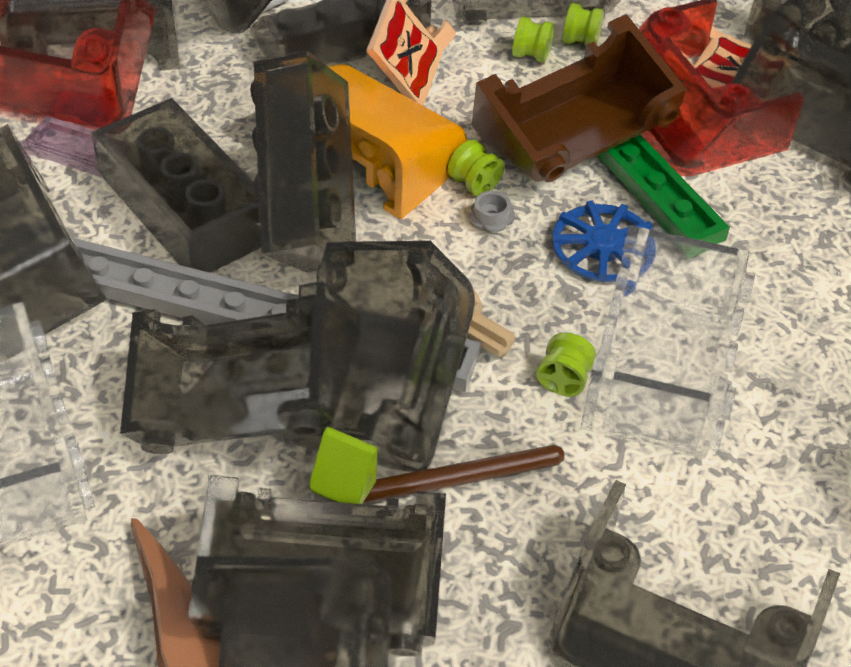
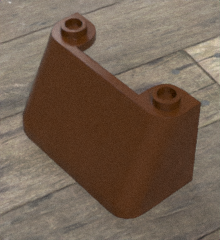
M627 14L608 22L607 29L611 32L610 36L599 47L594 41L587 44L583 59L519 88L513 79L506 81L504 86L496 74L476 82L472 127L480 138L535 182H552L560 178L566 170L656 126L662 128L674 122L680 115L681 110L679 108L683 103L687 88Z

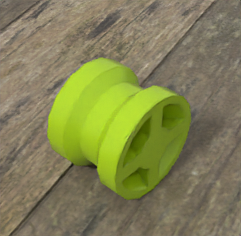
M571 3L564 25L562 42L570 45L574 42H580L587 46V44L594 41L597 44L603 24L604 9L595 8L589 11L583 9L580 4Z
M521 16L514 36L512 56L522 58L528 55L534 57L537 62L546 63L554 35V22L545 21L542 24L533 23L530 17Z
M473 139L464 142L455 150L449 160L447 172L455 181L465 182L467 190L473 195L478 196L496 187L504 173L505 164L497 155L487 154L485 146Z
M568 332L553 335L547 344L546 356L540 360L536 370L538 382L548 391L566 397L579 395L586 386L587 373L596 362V350L588 340L580 335Z

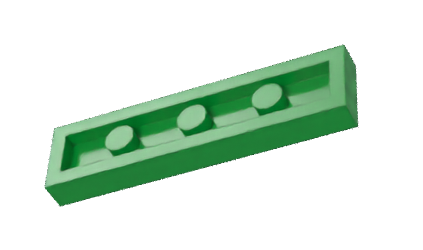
M641 134L597 155L688 255L727 240L730 229L727 223Z

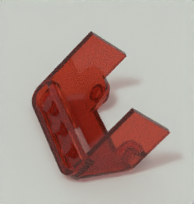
M121 0L114 31L102 28H92L85 31L75 43L72 59L0 46V110L107 132L123 129L129 123L132 116L156 9L146 0Z
M700 0L662 8L653 12L638 28L687 88L683 103L679 108L681 112L678 118L666 127L660 128L656 126L641 134L674 170L684 177L703 174L787 151L804 97L799 92L761 102L753 92L741 84L733 83L716 88L710 87L683 53L688 58L700 56L708 46L718 4L717 0Z

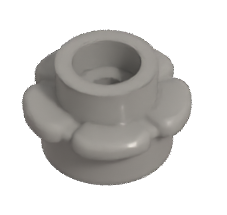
M486 191L479 194L475 199V203L471 206L470 220L477 228H482L488 232L503 231L506 225L513 223L515 212L511 209L512 204L508 196L498 191Z

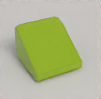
M327 427L323 433L310 478V490L350 509L357 510L376 482L378 448L336 429Z

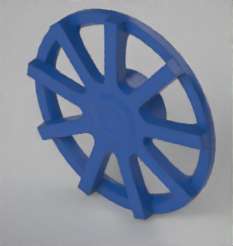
M593 200L586 201L584 206L574 208L567 213L563 211L552 233L553 249L559 260L574 273L587 279L601 282H618L638 276L651 265L657 250L656 237L652 231L653 225L650 221L645 222L638 215L628 211V206L622 203L620 207L595 204ZM599 214L613 215V218L609 224H604ZM589 215L594 226H590L577 218ZM622 219H625L634 225L623 229H617ZM566 225H569L584 234L561 233ZM643 234L647 244L625 238ZM565 244H585L584 248L569 258L565 256L561 248ZM623 249L643 253L646 255V258L638 266ZM590 256L599 261L598 273L590 272L577 265L583 259ZM617 258L628 270L625 273L608 275L607 261Z

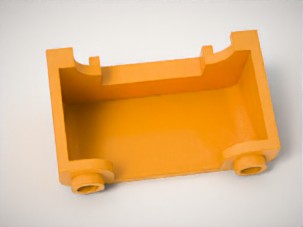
M345 64L281 71L263 84L262 94L266 141L282 150L292 142L299 144L310 134L366 167V184L372 188L379 184L388 198V201L383 204V210L400 220L451 178L447 172L449 160L455 150L461 144L468 141L465 131L458 124Z

